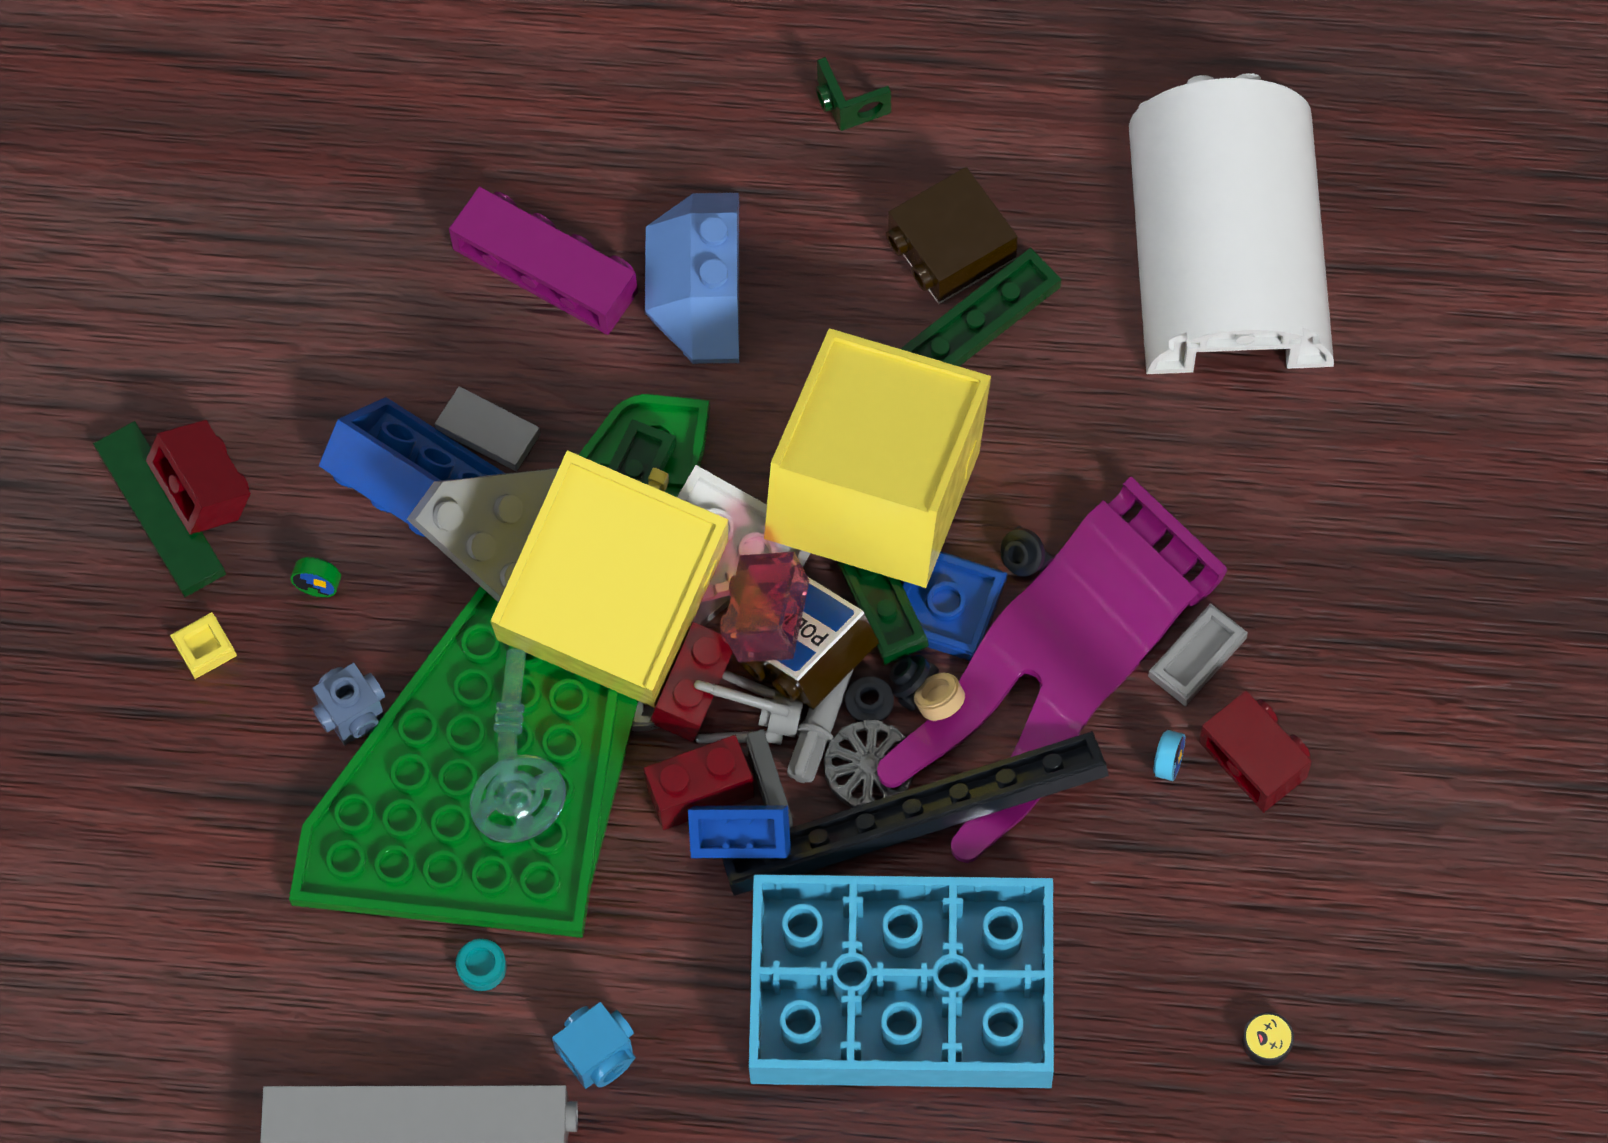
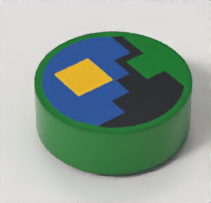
M305 557L296 561L290 579L297 589L306 594L316 597H331L337 592L341 573L333 564L323 559Z

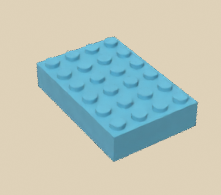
M754 875L749 1074L751 1084L1052 1088L1054 1073L1053 878Z

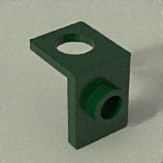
M826 57L817 60L819 86H816V94L823 111L828 112L831 110L840 131L891 113V91L889 86L846 101ZM879 102L878 105L868 111L858 112L869 103Z

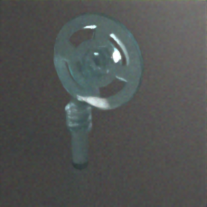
M520 649L507 650L502 700L496 703V710L498 712L495 713L496 723L493 730L498 733V762L482 774L476 782L470 797V813L477 828L488 838L504 843L525 841L544 832L561 813L566 798L564 779L559 770L550 761L535 755H518L517 735L522 733L523 726L520 724L524 721L522 714L525 712V706L521 703L526 652ZM518 765L534 766L544 773L533 777L528 772L518 771ZM494 776H496L487 788L486 798L481 800L485 787L490 782V780ZM544 790H550V795L544 808L533 817L532 813L542 802ZM496 809L503 815L515 816L516 825H499L490 821L488 817Z

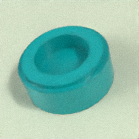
M472 940L460 949L456 957V969L459 978L465 986L472 990L487 991L493 989L501 983L506 974L507 964L504 953L491 940Z

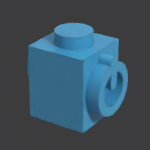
M601 1002L591 1009L585 1006L575 1011L565 1021V1028L552 1037L555 1051L585 1089L593 1083L598 1088L610 1084L621 1076L636 1059L633 1054L631 1040L629 1039L634 1034L632 1028L618 1010L610 1014Z

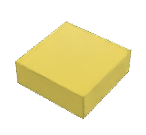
M213 612L170 635L194 679L237 656Z

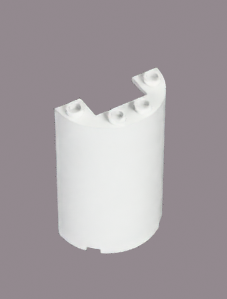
M1252 73L1242 74L1236 78L1214 79L1207 75L1195 76L1190 78L1187 84L1169 89L1142 102L1130 120L1129 137L1146 374L1191 373L1194 370L1196 352L1286 349L1287 369L1334 367L1311 108L1308 102L1292 89L1261 80L1259 75Z

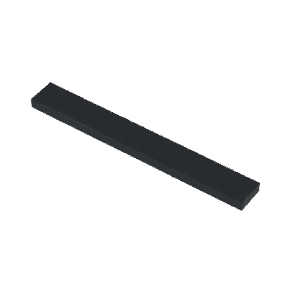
M1091 731L791 827V854L787 858H722L733 896L753 890L754 875H801L1109 776L1108 769L1095 735Z

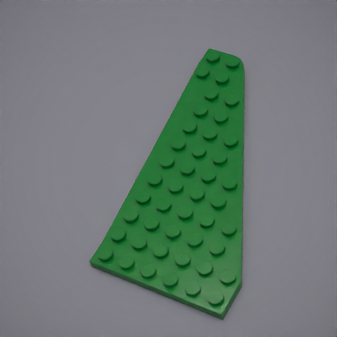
M652 394L630 397L613 408L582 449L579 456L608 468L632 419L674 435L676 437V446L663 471L669 475V483L665 492L677 497L695 465L699 467L701 465L710 414V400ZM480 586L302 825L289 896L291 905L583 938L590 890L633 728L638 701L498 641L490 621L499 602Z

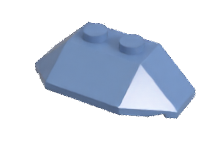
M693 193L646 226L645 314L683 351V354L693 364L739 363V193Z

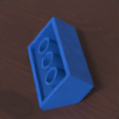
M387 397L339 418L319 463V467L333 475L337 483L355 489L370 499L374 507L381 511L392 513L407 523L414 533L423 537L425 536L407 518L434 481L505 474Z

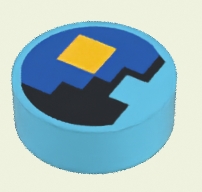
M1171 730L1163 732L1154 760L1153 773L1156 777L1170 781L1175 780L1183 757L1185 734Z

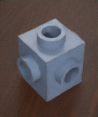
M355 663L346 668L337 667L322 676L319 684L313 687L318 705L312 708L315 716L327 733L334 729L344 746L372 732L384 716L380 700L385 698L382 688L372 673L363 676Z

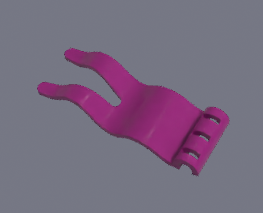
M1132 476L1123 483L1120 493L1110 503L1107 504L1103 500L1085 517L1049 565L995 620L959 680L965 692V700L960 709L948 718L937 721L927 720L892 749L878 764L877 776L879 781L889 788L898 787L924 767L963 743L991 716L1017 680L1024 674L1035 676L1039 681L1041 689L1011 757L1080 735L1097 708L1138 667L1188 605L1194 606L1200 603L1219 585L1227 572V567ZM1137 502L1142 509L1127 523L1122 517ZM1168 532L1173 538L1158 553L1153 546ZM1199 562L1204 568L1189 583L1184 576ZM1040 798L965 822L952 838L951 852L953 856L965 863L975 861L999 838L1020 822Z

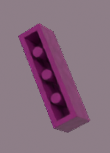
M479 186L449 228L454 251L606 335L610 334L638 293L636 273L632 266L624 259L614 255L610 258L596 251L594 246L584 237L577 234H572L571 236L556 229L555 225L547 217L539 213L531 215L517 207L510 197L501 192H494L492 194Z

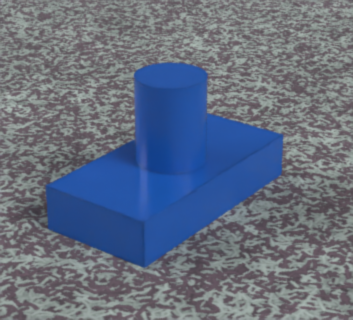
M788 805L692 806L688 809L691 858H787L791 854Z

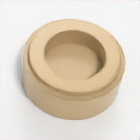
M938 673L926 678L914 694V702L924 718L932 721L950 717L960 709L965 700V692L961 684L950 673Z

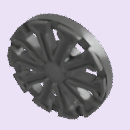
M863 720L843 727L834 736V739H831L824 758L825 779L832 793L845 805L854 808L875 801L872 797V788L875 786L879 788L883 798L909 790L914 775L903 782L897 790L884 786L877 776V767L880 760L886 756L887 752L895 744H899L906 737L894 726L879 720ZM856 732H867L866 747L863 745ZM882 732L888 735L879 747L876 748L877 733ZM844 739L848 740L855 752L845 749L839 744ZM837 757L849 763L834 766L832 759ZM852 776L845 785L838 786L836 782L838 777ZM858 785L863 786V796L859 799L852 797L851 793Z

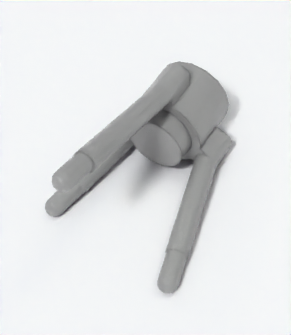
M727 670L724 671L722 676L724 680L764 698L701 680L695 681L694 687L697 690L762 709L758 725L768 727L767 731H764L768 743L781 745L783 735L795 738L803 702L796 699L794 702H790L778 691ZM755 731L698 734L695 740L697 743H713L736 734L738 742L745 743L747 734Z

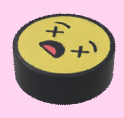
M1272 1012L1260 1013L1251 1018L1244 1029L1242 1038L1243 1048L1254 1062L1261 1065H1275L1282 1062L1289 1055L1294 1041V1033L1289 1022L1281 1015Z

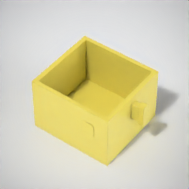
M829 328L771 461L764 539L926 588L980 452L991 376Z
M567 450L490 622L497 640L655 708L728 543V519L666 493L669 475L660 469L652 468L647 485Z

